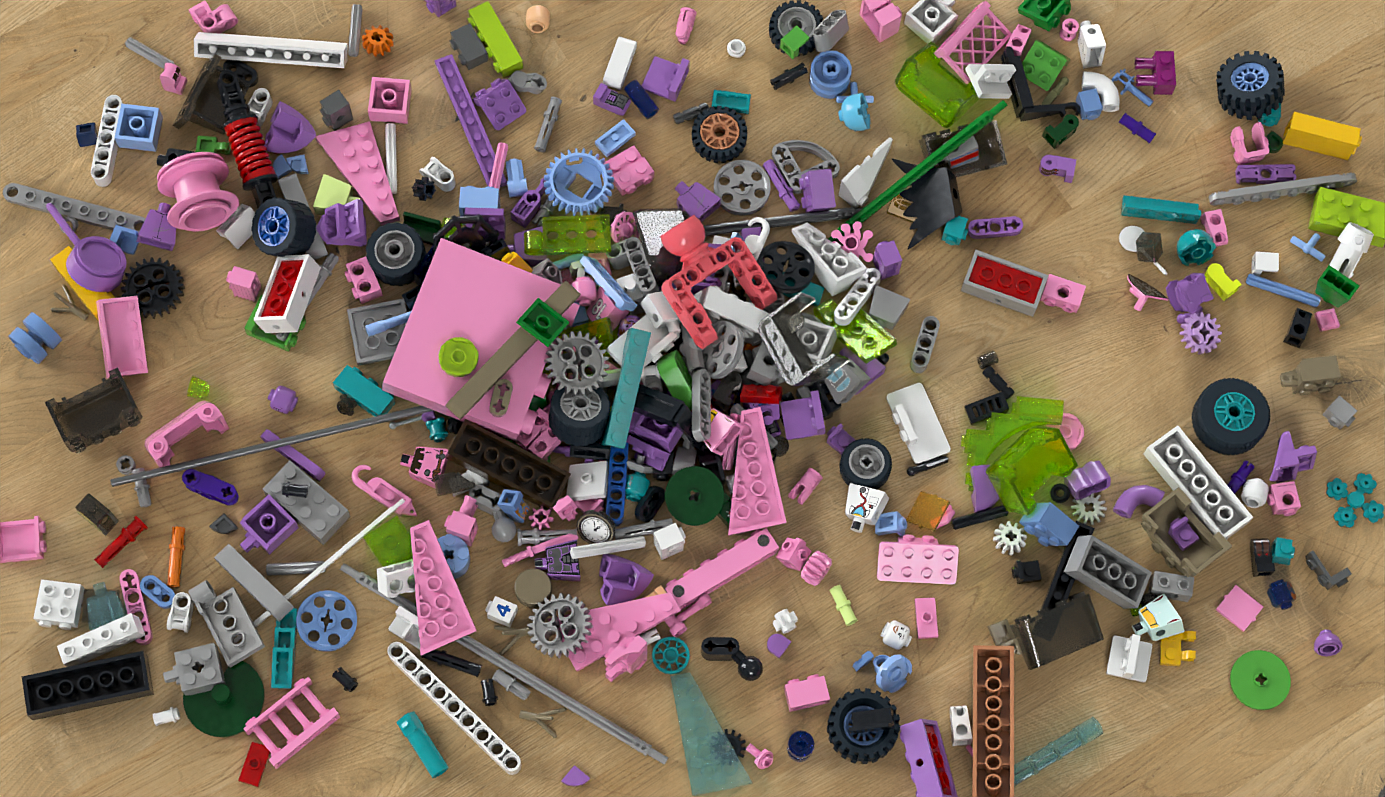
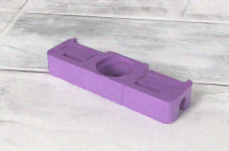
M1238 165L1235 170L1236 182L1240 184V182L1256 181V184H1272L1296 180V174H1294L1296 170L1295 165ZM1261 171H1268L1271 177H1262Z

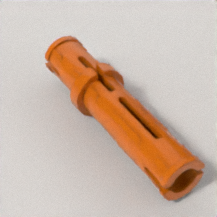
M172 527L167 586L172 588L180 587L182 555L185 550L184 527Z

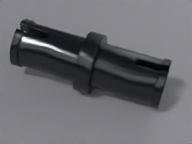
M802 62L790 70L786 69L783 74L771 79L770 83L774 85V90L787 83L791 84L798 77L807 74L808 70L806 67L804 68L805 64Z

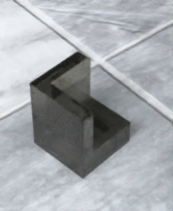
M1142 232L1138 237L1136 248L1139 261L1154 263L1158 261L1163 254L1161 233Z

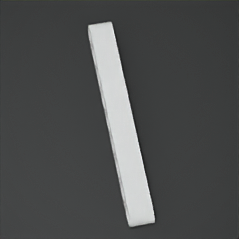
M393 642L389 645L387 651L391 661L506 773L514 775L521 770L522 765L519 756L409 649L400 642ZM395 649L403 650L399 657H394L392 653ZM409 663H416V669L412 671L406 669ZM429 676L431 678L430 683L426 685L420 683L423 677ZM438 690L446 692L445 696L440 699L435 697V693ZM452 704L460 706L457 712H450L449 707ZM466 718L474 719V723L471 726H465L463 721ZM484 731L489 734L486 740H479L477 738L480 732ZM501 746L503 751L500 754L492 753L493 747ZM509 760H516L518 763L515 768L511 769L506 766Z

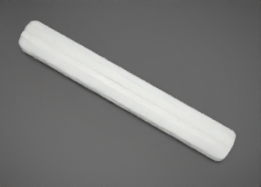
M387 123L385 125L386 176L392 194H396V125L394 123Z
M644 536L577 546L571 548L570 554L572 559L644 548L646 541Z

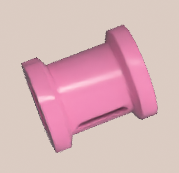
M1068 18L1063 22L1059 34L1064 41H1072L1076 37V32L1079 28L1078 22L1072 18Z

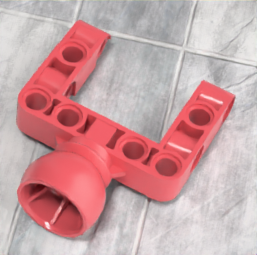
M695 214L660 236L665 249L671 254L681 257L680 262H683L682 270L663 282L662 292L699 348L704 349L718 340V336L703 306L697 302L690 290H692L691 287L727 264L755 307L763 310L777 301L775 290L741 238L734 237L716 249L708 247L709 243L704 242V225ZM716 255L720 257L721 262L718 261ZM687 274L691 276L692 281L687 278ZM752 279L756 281V285L753 284ZM672 283L676 285L677 290L672 287ZM693 316L697 318L698 324L694 322Z

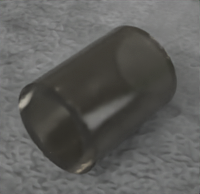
M990 351L978 356L977 362L981 369H985L997 364L998 357L994 351Z

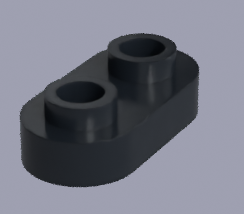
M226 60L224 62L223 70L236 68L234 73L239 84L244 87H253L257 84L258 75L255 69L239 60Z
M651 486L647 489L646 494L635 508L637 520L650 522L665 501V490L659 486Z

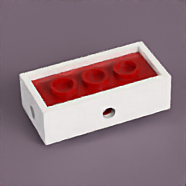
M309 254L277 256L254 317L256 324L265 333L298 332L321 269Z

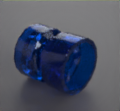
M806 731L793 733L787 744L788 756L796 762H803L809 759L814 750L815 743L813 737Z

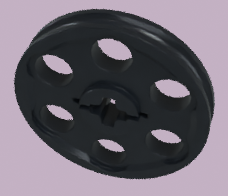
M778 241L767 245L761 251L757 261L773 289L783 294H793L804 290L811 283L815 271L814 261L809 252L802 246L788 241ZM777 249H784L786 251V254H779L777 252ZM801 255L804 257V260L798 261L795 259V256ZM763 258H770L773 263L766 264ZM787 260H789L788 268L785 270V273L783 275V267L784 265H786ZM805 271L809 276L802 277L799 272ZM767 274H774L777 279L770 280ZM791 280L795 285L792 287L787 286L785 281Z

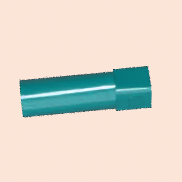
M415 711L405 714L396 722L432 779L449 769Z

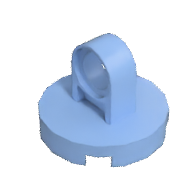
M901 654L891 657L878 655L873 660L874 670L877 673L876 684L884 692L894 693L900 690L907 682L905 680L907 674L911 675L912 664L910 660Z

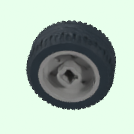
M870 438L855 440L842 453L839 465L840 474L848 486L852 483L877 490L886 483L892 469L891 455L888 449L879 441Z

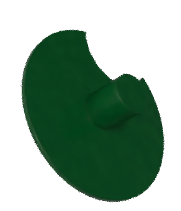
M244 661L237 663L231 668L228 666L224 672L225 684H217L210 691L185 696L183 693L185 713L190 722L201 732L214 737L234 736L245 731L243 728L246 727L245 724L251 718H257L260 715L265 698L264 686L255 669Z

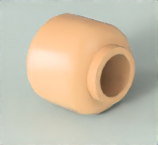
M541 5L530 7L526 13V27L534 33L546 31L550 24L549 10Z

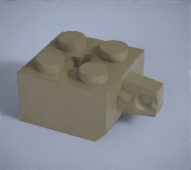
M1336 355L1302 359L1295 370L1281 373L1280 375L1281 386L1292 387L1293 394L1300 393V395H1308L1314 391H1319V393L1329 392L1341 378Z

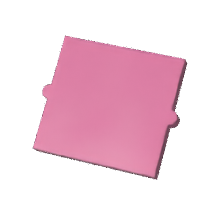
M1235 585L1230 593L1223 597L1224 600L1217 607L1216 611L1244 632L1249 624L1256 620L1255 617L1262 610L1263 606Z

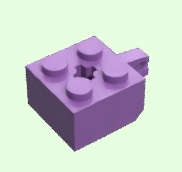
M268 494L242 518L240 524L247 533L245 534L246 539L240 546L246 553L254 547L259 548L261 546L270 555L299 527L296 521Z

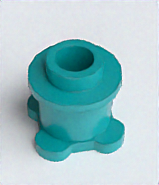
M443 417L425 423L430 431V440L436 443L446 440L449 433L445 430L446 422Z

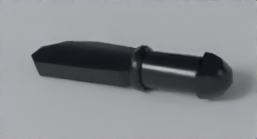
M939 456L922 462V464L909 467L907 474L914 476L917 473L948 463V457Z

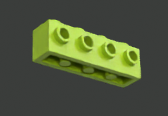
M489 1L468 10V23H471L472 27L476 29L477 36L486 47L488 58L492 57L494 61L493 66L496 72L501 73L502 77L505 78L515 71L522 70L523 60Z

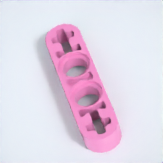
M127 569L120 575V584L127 614H135L136 612L144 614L140 622L145 634L148 635L145 636L144 640L139 638L135 641L139 645H147L152 641L153 634L143 592L140 589V579L134 570ZM128 575L134 577V579L131 580L132 586L134 588H130L129 583L127 581H124L128 578ZM132 593L139 594V600L135 603H131L128 600Z

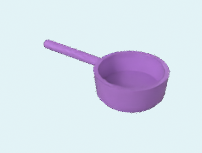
M47 203V210L75 245L66 260V268L71 278L80 286L95 292H108L117 288L122 282L127 264L125 254L121 248L113 241L99 236L86 237L80 240L52 203Z

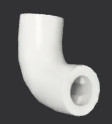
M1084 71L1082 90L1097 88V92L1101 97L1102 110L1105 112L1118 111L1120 99L1118 89L1113 81L1103 74Z

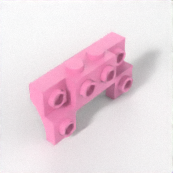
M631 635L629 638H623L615 649L613 647L610 648L604 656L606 658L605 665L607 666L605 669L607 671L605 673L606 678L612 682L626 671L632 674L635 670H639L647 661V642L639 635L637 637Z

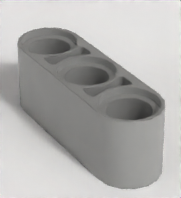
M845 10L831 12L813 31L816 51L825 52L830 50L849 30Z
M928 316L923 320L910 362V368L915 373H923L928 366L940 327L939 320L934 316ZM926 325H932L935 329L928 330ZM926 342L929 344V347H922L920 343ZM921 359L924 364L918 365L915 360Z

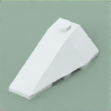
M889 137L876 148L872 158L868 155L861 166L856 165L841 180L838 196L851 207L858 208L859 205L862 207L868 201L869 193L891 148L892 138Z
M809 223L792 229L798 244L812 256L815 265L814 272L831 296L847 290L866 272V266L852 252L847 253L841 249L839 243L831 242L824 233Z

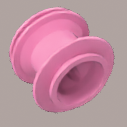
M212 152L190 153L171 160L159 170L157 174L158 190L163 195L176 198L177 203L170 209L167 215V220L171 226L193 232L205 231L221 225L237 210L239 206L238 197L231 192L220 190L219 187L229 174V167L223 157Z

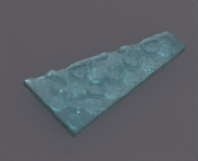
M688 672L670 676L692 795L697 796L753 784L692 674Z

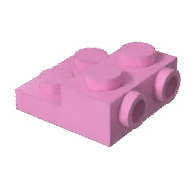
M634 145L604 163H609L610 168L608 170L613 172V183L622 196L633 193L637 187L650 183L654 178V170L645 157L640 155Z

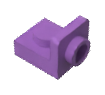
M839 424L837 427L833 426L827 433L826 443L841 455L844 449L855 441L852 436L843 430L842 424Z
M1186 516L1172 521L1168 534L1182 551L1199 540L1197 534L1187 523L1188 518Z

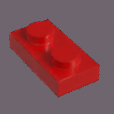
M743 385L740 401L743 403L779 404L783 393L782 386Z

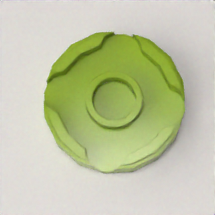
M454 337L446 341L441 346L438 354L442 370L453 377H464L471 374L479 360L476 347L470 340L463 337Z

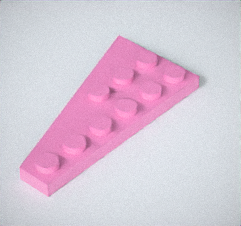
M370 121L316 136V141L323 147L345 179L356 190L358 196L365 202L381 226L400 221Z
M761 407L741 411L740 424L744 428L738 438L728 536L787 523Z
M429 520L410 528L421 656L477 631Z

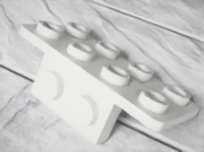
M647 314L630 327L651 332L643 368L652 361L654 363L663 356L661 353L663 351L667 353L674 346L673 342L680 337V333L677 335L673 331L669 333L667 327L656 329ZM627 331L607 347V352L620 366H622Z
M921 383L913 384L887 395L886 399L893 413V421L896 425L898 424L900 437L906 443L915 464H921L950 452L949 443Z

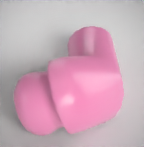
M951 505L942 508L944 515L930 521L934 530L947 525L955 515V510L952 509Z

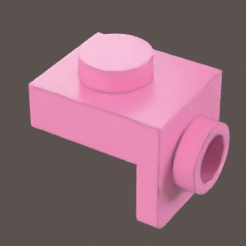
M601 498L574 501L578 509L585 515H599L604 510V500Z

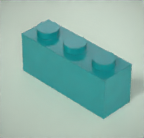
M347 365L334 380V388L374 417L388 414L395 405L394 395L379 388L378 383L369 377L367 379L362 376L363 373L358 368H351Z

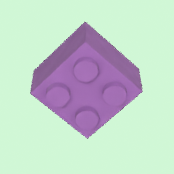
M831 169L813 170L801 175L799 186L803 190L804 195L801 198V203L806 213L826 211L836 207Z

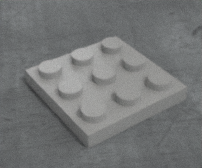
M404 299L347 309L357 365L392 359L406 323L370 337L366 332L365 326L407 313Z

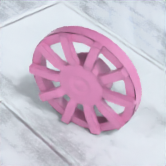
M622 212L615 216L616 218L611 224V237L615 244L621 238L623 241L625 238H630L633 234L634 237H639L640 222L634 213Z

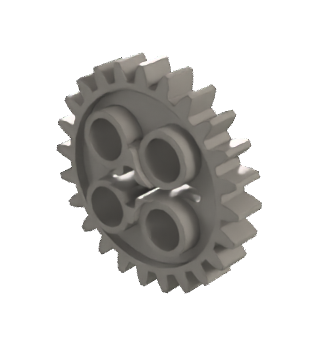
M571 331L569 338L566 334L562 335V340L557 338L555 340L556 344L552 343L550 345L553 351L548 350L546 352L550 358L544 360V362L550 364L545 370L551 371L547 376L548 378L554 377L552 385L558 383V390L564 387L565 394L572 390L573 396L578 391L581 395H584L585 390L591 393L592 387L594 389L599 388L598 383L602 384L604 382L602 377L608 375L604 369L609 368V365L604 364L609 359V357H603L606 349H599L602 343L595 344L596 337L590 340L589 333L582 337L581 331L576 336ZM581 348L588 350V357H584L581 354ZM562 351L569 353V360H565L562 357ZM575 360L577 363L580 362L581 365L579 367L573 364ZM585 367H588L592 370V376H587L585 374ZM566 370L573 373V379H568L565 376ZM578 372L581 377V381L578 380Z
M562 593L559 594L558 598L552 594L550 601L545 597V604L538 602L537 604L540 608L538 610L532 609L535 616H529V619L533 621V623L527 624L530 629H533L528 632L529 636L532 637L530 641L536 644L535 648L537 650L541 649L542 654L545 655L548 652L551 658L556 654L560 659L562 653L568 657L569 651L576 654V647L583 649L580 644L581 642L588 643L585 635H591V632L587 630L593 627L588 622L592 620V617L587 615L590 612L587 607L584 608L585 604L582 601L579 602L577 597L572 599L570 594L566 598H564ZM557 609H558V617H559V620L562 622L561 625L559 624L558 618H557V616H556V612H555V611H556ZM566 611H572L568 617H564ZM548 616H552L551 621L545 623V619ZM559 627H561L562 633L564 635V642H562V634L561 631L558 629ZM571 629H576L573 635L568 636V632ZM556 634V638L553 641H549V637Z

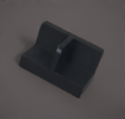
M709 448L704 449V451L698 450L697 456L700 467L712 471L724 486L725 475L720 455L712 452Z

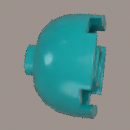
M1193 229L1185 232L1179 238L1176 250L1182 264L1189 266V264L1196 263L1198 266L1214 256L1212 252L1216 249V245L1209 233L1201 229Z

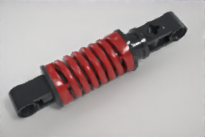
M224 70L220 73L217 80V87L221 95L223 107L225 108L223 114L227 118V122L223 124V129H225L226 135L229 138L228 141L231 144L237 169L240 171V177L243 179V190L252 191L257 208H259L263 201L276 198L272 184L278 180V176L275 174L274 167L271 166L270 155L266 153L267 147L264 146L263 134L259 132L261 128L257 125L258 116L250 114V107L248 104H245L244 95L240 89L236 74L231 70ZM227 78L231 83L227 84L222 79Z

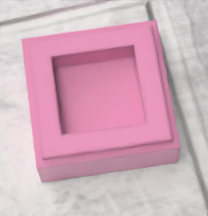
M1334 308L1318 311L1314 314L1320 332L1339 328L1340 324Z

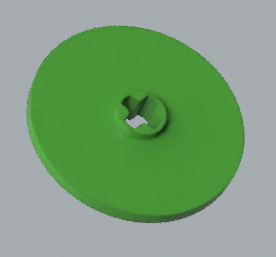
M1255 650L1243 654L1236 660L1230 672V685L1236 698L1245 706L1256 710H1268L1278 706L1285 700L1290 690L1291 678L1287 666L1279 657L1267 651ZM1259 675L1261 679H1265L1262 685H1260V682L1255 680L1259 677Z

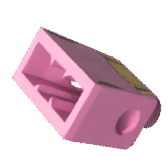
M712 408L711 436L708 440H704V442L712 452L722 456L743 430L744 426L721 411Z

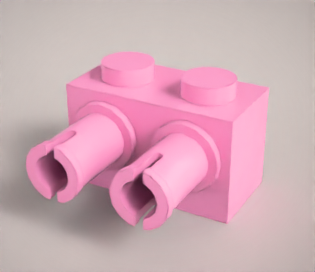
M465 496L460 511L456 512L453 510L452 515H448L445 527H447V534L461 538L467 546L471 547L478 531L476 518H473L478 505L475 504L477 502L476 499Z

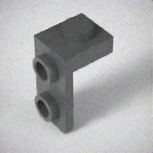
M1314 551L1307 554L1306 563L1308 567L1315 571L1319 583L1323 587L1325 586L1327 590L1336 585L1339 588L1349 582L1347 578L1352 573L1348 567L1331 577Z

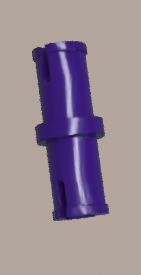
M1127 113L1118 122L1131 130L1133 135L1137 134L1148 143L1156 135V133L1142 125L1143 122L1136 121Z
M1245 460L1238 471L1232 474L1231 480L1227 484L1234 494L1241 486H1244L1246 478L1255 468L1252 463L1247 466L1249 461Z

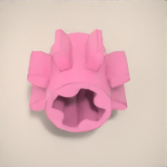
M543 506L539 510L533 508L534 515L529 516V520L534 521L531 527L537 526L539 531H542V528L545 527L550 529L548 523L554 521L553 517H548L551 514V510L545 511ZM540 515L544 516L542 522L538 521Z

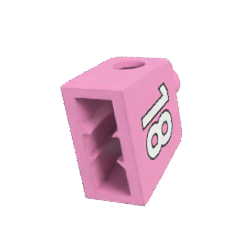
M602 287L598 288L597 299L591 302L587 309V315L592 321L587 330L595 336L598 335L600 330L609 333L613 332L620 324L621 319L625 318L630 312L629 310L622 311L615 306L614 300L605 295V290Z

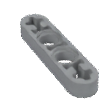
M706 369L695 371L692 374V434L697 442L708 440L711 436V378Z

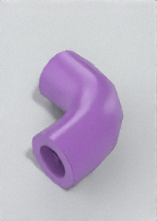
M1148 485L1133 486L1121 494L1115 503L1113 511L1124 518H1131L1138 505L1144 504L1153 507L1162 500L1165 492Z

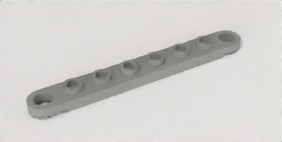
M1352 172L1346 173V175L1345 173L1343 175L1335 174L1231 189L1228 192L1218 191V193L1214 192L1209 195L1208 198L1210 205L1213 206L1230 203L1238 205L1244 201L1258 202L1265 198L1273 200L1285 195L1294 197L1299 193L1313 194L1320 187L1335 190L1336 188L1355 184L1357 178L1356 174Z
M10 183L3 189V196L7 202L49 214L50 212L47 210L46 204L52 203L64 218L71 216L79 222L114 230L115 225L135 230L136 224L144 223L146 219L141 216L16 183ZM11 189L18 190V194L15 197L8 196V192Z

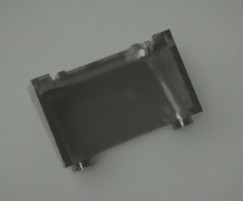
M681 208L639 209L633 212L643 250L658 287L682 270L683 262H680L681 257L668 252L663 246L660 237L689 218L687 211H682Z

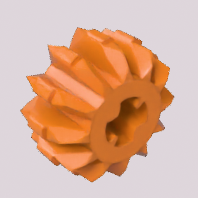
M372 25V30L366 29V35L362 36V41H364L362 43L363 48L366 49L368 54L373 53L376 57L378 53H381L384 57V52L390 53V47L394 46L393 34L389 33L388 28L383 29L381 25L375 28Z

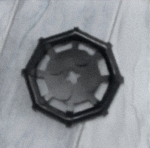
M480 214L476 216H451L452 219L432 236L434 238L433 256L441 238L461 246L469 244V249L478 252L485 248L486 242L490 241V244L496 242L500 235L499 231L495 230ZM473 223L472 228L467 226L461 228L460 224ZM455 226L456 231L449 238L445 237ZM480 226L487 232L486 235L482 236L478 232Z

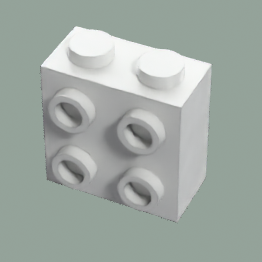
M41 580L33 619L42 627L50 628L51 625H57L65 630H71V627L78 628L85 588L81 584Z

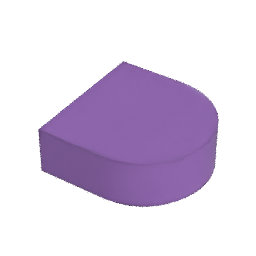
M773 634L767 641V648L770 653L780 658L791 644V641L781 634Z

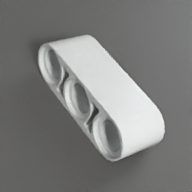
M618 37L603 78V84L618 90L622 89L636 51V41Z

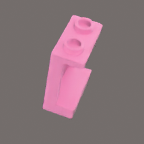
M34 516V519L0 522V563L44 559V552L47 550L46 541L43 540V533H46L45 521H42L39 516Z

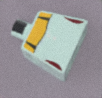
M1165 594L1160 595L1139 609L1140 622L1132 626L1136 635H1142L1147 632L1153 641L1184 632L1182 619Z

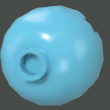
M856 93L848 96L842 103V110L838 112L840 121H844L850 130L864 131L870 129V114H867L866 109L869 107L863 93Z

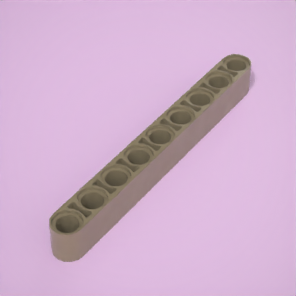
M565 281L545 303L562 315L581 294L570 283ZM520 327L445 406L461 420L538 339Z

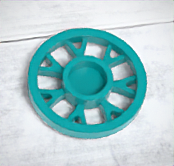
M665 637L659 640L652 651V660L655 667L665 674L681 672L686 668L690 658L687 645L676 637ZM670 640L676 641L675 648L669 647ZM661 643H664L667 647L664 651L658 647ZM683 646L686 651L679 654L677 649ZM655 654H663V659L656 660ZM679 657L686 659L684 664L677 661ZM664 661L668 663L665 669L660 667ZM676 663L678 669L672 671L671 664Z

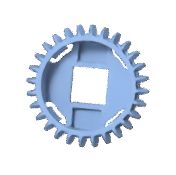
M575 148L574 153H571L568 149V155L565 156L561 152V159L555 157V163L550 162V168H546L548 175H544V180L546 181L544 182V187L547 188L545 189V194H550L548 200H554L553 206L559 204V211L565 208V214H568L569 211H572L573 216L576 215V212L583 216V211H586L588 215H590V211L596 213L600 207H604V202H609L607 196H612L611 190L614 189L612 184L614 178L612 177V170H608L610 165L609 163L604 164L605 158L599 160L598 153L592 156V150L586 154L584 148L581 153H578L577 148ZM579 158H582L583 162L580 164H566V160L568 159L569 162L579 161ZM576 173L593 183L583 198L568 190L576 178ZM601 174H602V177H603L604 186H602V181H601V178H600V175H601Z

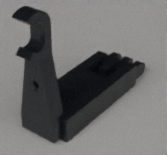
M1007 46L1001 55L1002 64H1013L1016 69L1010 80L1007 81L1012 92L1010 97L1016 118L1020 117V121H1028L1060 114L1063 118L1066 114V109H1073L1077 116L1080 114L1081 108L1075 102L1034 105L1020 56H1014L1012 47Z
M639 384L633 411L669 426H676L687 436L693 447L704 451L707 445L705 442H697L693 437L692 415L684 401Z

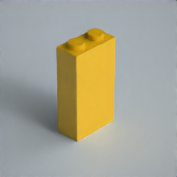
M1294 112L1285 127L1282 140L1285 145L1348 161L1351 154L1354 155L1357 147H1360L1362 136H1360L1361 128Z

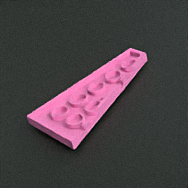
M671 592L591 609L587 615L592 617V620L588 622L593 627L587 629L591 632V635H585L588 643L581 642L580 644L583 649L576 647V654L569 651L568 657L575 670L580 671L605 656L610 648L613 647L615 649L623 638H629L631 635L637 637V635H641L682 610ZM559 627L558 629L561 631L562 634V642H564V635L562 633L561 627ZM571 629L568 632V636L573 635L576 629Z

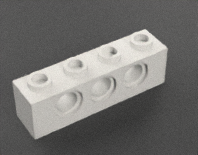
M130 613L62 643L57 648L63 664L73 666L85 663L146 635L139 617Z

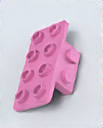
M906 534L903 537H898L897 542H880L877 579L880 581L955 584L959 549L956 545H940L937 539L928 535L922 538H915L913 535Z

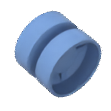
M31 312L22 321L29 331L26 332L16 327L8 337L22 355L40 364L48 355L42 345L44 344L54 349L62 339L44 320Z

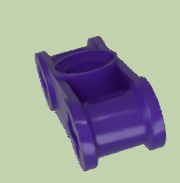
M188 469L182 475V481L187 489L205 498L228 506L236 504L239 499L235 487L217 477L195 469Z

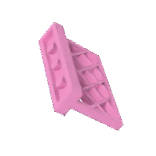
M986 0L977 5L934 52L938 59L942 57L966 84L970 83L971 80L964 73L963 66H968V64H987L1012 35L989 9L991 5ZM985 15L990 18L991 26L984 25ZM974 28L980 29V38L973 37ZM984 29H991L992 38H985ZM996 30H1001L1005 35L1003 39H996ZM963 40L969 41V50L962 49ZM973 41H981V51L974 50ZM985 42H992V51H986ZM952 52L958 53L959 62H954L949 55ZM963 53H970V63L963 62ZM974 54H981V63H975Z

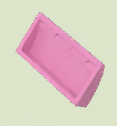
M138 296L96 301L106 378L148 373Z

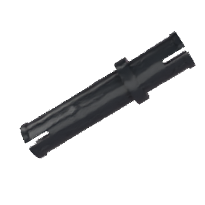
M433 650L421 656V658L436 662L439 666L445 665L476 677L479 676L482 665L447 654L445 650Z

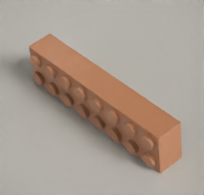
M973 645L972 797H1014V646Z

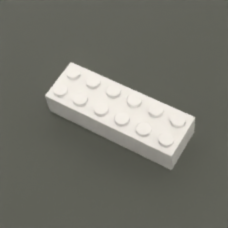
M1178 425L1148 446L1143 453L1173 491L1179 487L1192 501L1189 509L1213 535L1219 531L1227 540L1252 520L1253 516Z

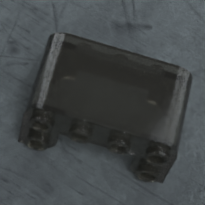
M118 367L109 371L110 377L108 380L106 378L101 379L103 383L70 399L63 397L61 398L62 402H56L54 398L45 402L63 442L71 452L81 453L92 444H100L105 438L111 435L116 436L123 429L140 424L143 416Z

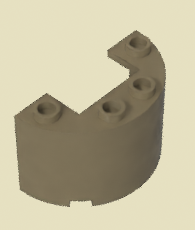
M1178 487L1143 514L1141 525L1153 542L1151 544L1152 548L1158 554H1162L1170 568H1176L1187 577H1194L1229 550L1232 545L1219 531L1213 535L1189 509L1192 501ZM1186 516L1188 518L1187 523L1197 534L1199 540L1182 551L1168 534L1172 521Z

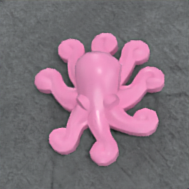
M861 222L853 224L854 233L850 232L851 227L849 224H842L841 230L844 231L845 236L839 230L832 231V238H838L843 244L840 247L847 253L852 252L858 258L861 255L866 262L873 260V254H867L864 250L868 239L873 237V232L866 230L863 233L862 240H860Z

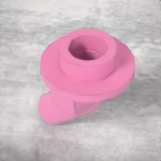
M751 743L747 746L746 750L756 758L754 763L759 769L768 768L772 764L773 753L764 749L761 752Z

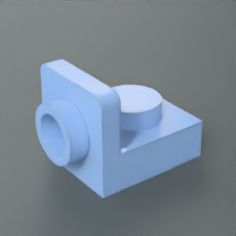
M898 511L881 514L875 524V533L878 536L897 533L900 537H903L905 529H907V521Z

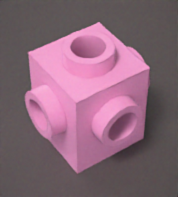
M787 537L776 558L787 568L800 571L807 561L811 550L806 546L807 543L804 540Z

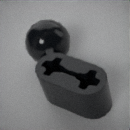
M708 637L703 640L701 655L704 659L709 661L734 660L738 664V673L747 681H754L763 673L761 661L755 656L743 654L739 650V642L735 638ZM709 646L712 647V651H711V652L708 651V647H709ZM728 647H732V652H729Z

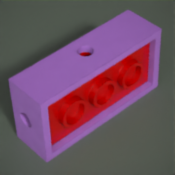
M919 719L901 725L900 738L905 744V757L908 763H910L912 770L910 773L911 779L917 788L916 797H958L937 721Z

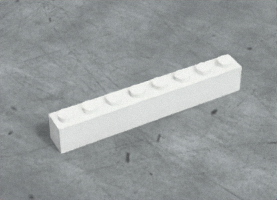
M198 32L194 38V57L344 68L347 63L348 43Z

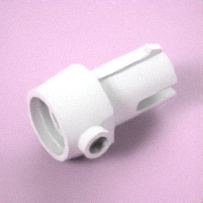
M1349 222L1338 237L1341 244L1329 265L1346 277L1351 278L1362 254L1367 253L1374 234L1362 226Z

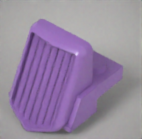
M355 199L345 205L337 203L324 209L325 214L321 216L316 230L326 244L359 247L367 244L366 219L363 214L362 200Z
M1285 431L1282 433L1278 440V451L1270 476V481H1276V483L1295 480L1298 471L1313 469L1317 455L1315 446L1309 447L1304 445L1295 449L1290 432Z

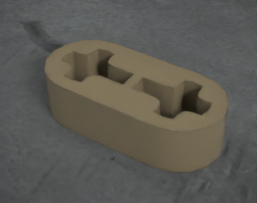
M501 379L495 384L489 406V411L494 417H502L507 412L513 390L512 383L507 379ZM502 384H506V388L509 389V391H505L504 396H500L501 389L498 388ZM498 400H502L501 407L504 410H500L499 413L495 412L496 408L493 405L496 406Z

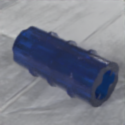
M637 80L630 82L624 88L646 119H650L658 113L659 108Z

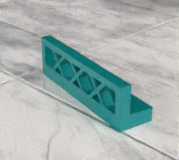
M1123 195L1121 216L1197 224L1201 216V210H1199V204Z

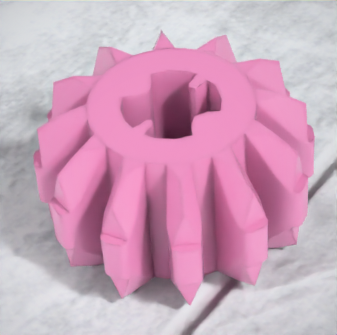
M816 551L803 567L801 578L813 586L818 585L829 571L832 559L825 553Z

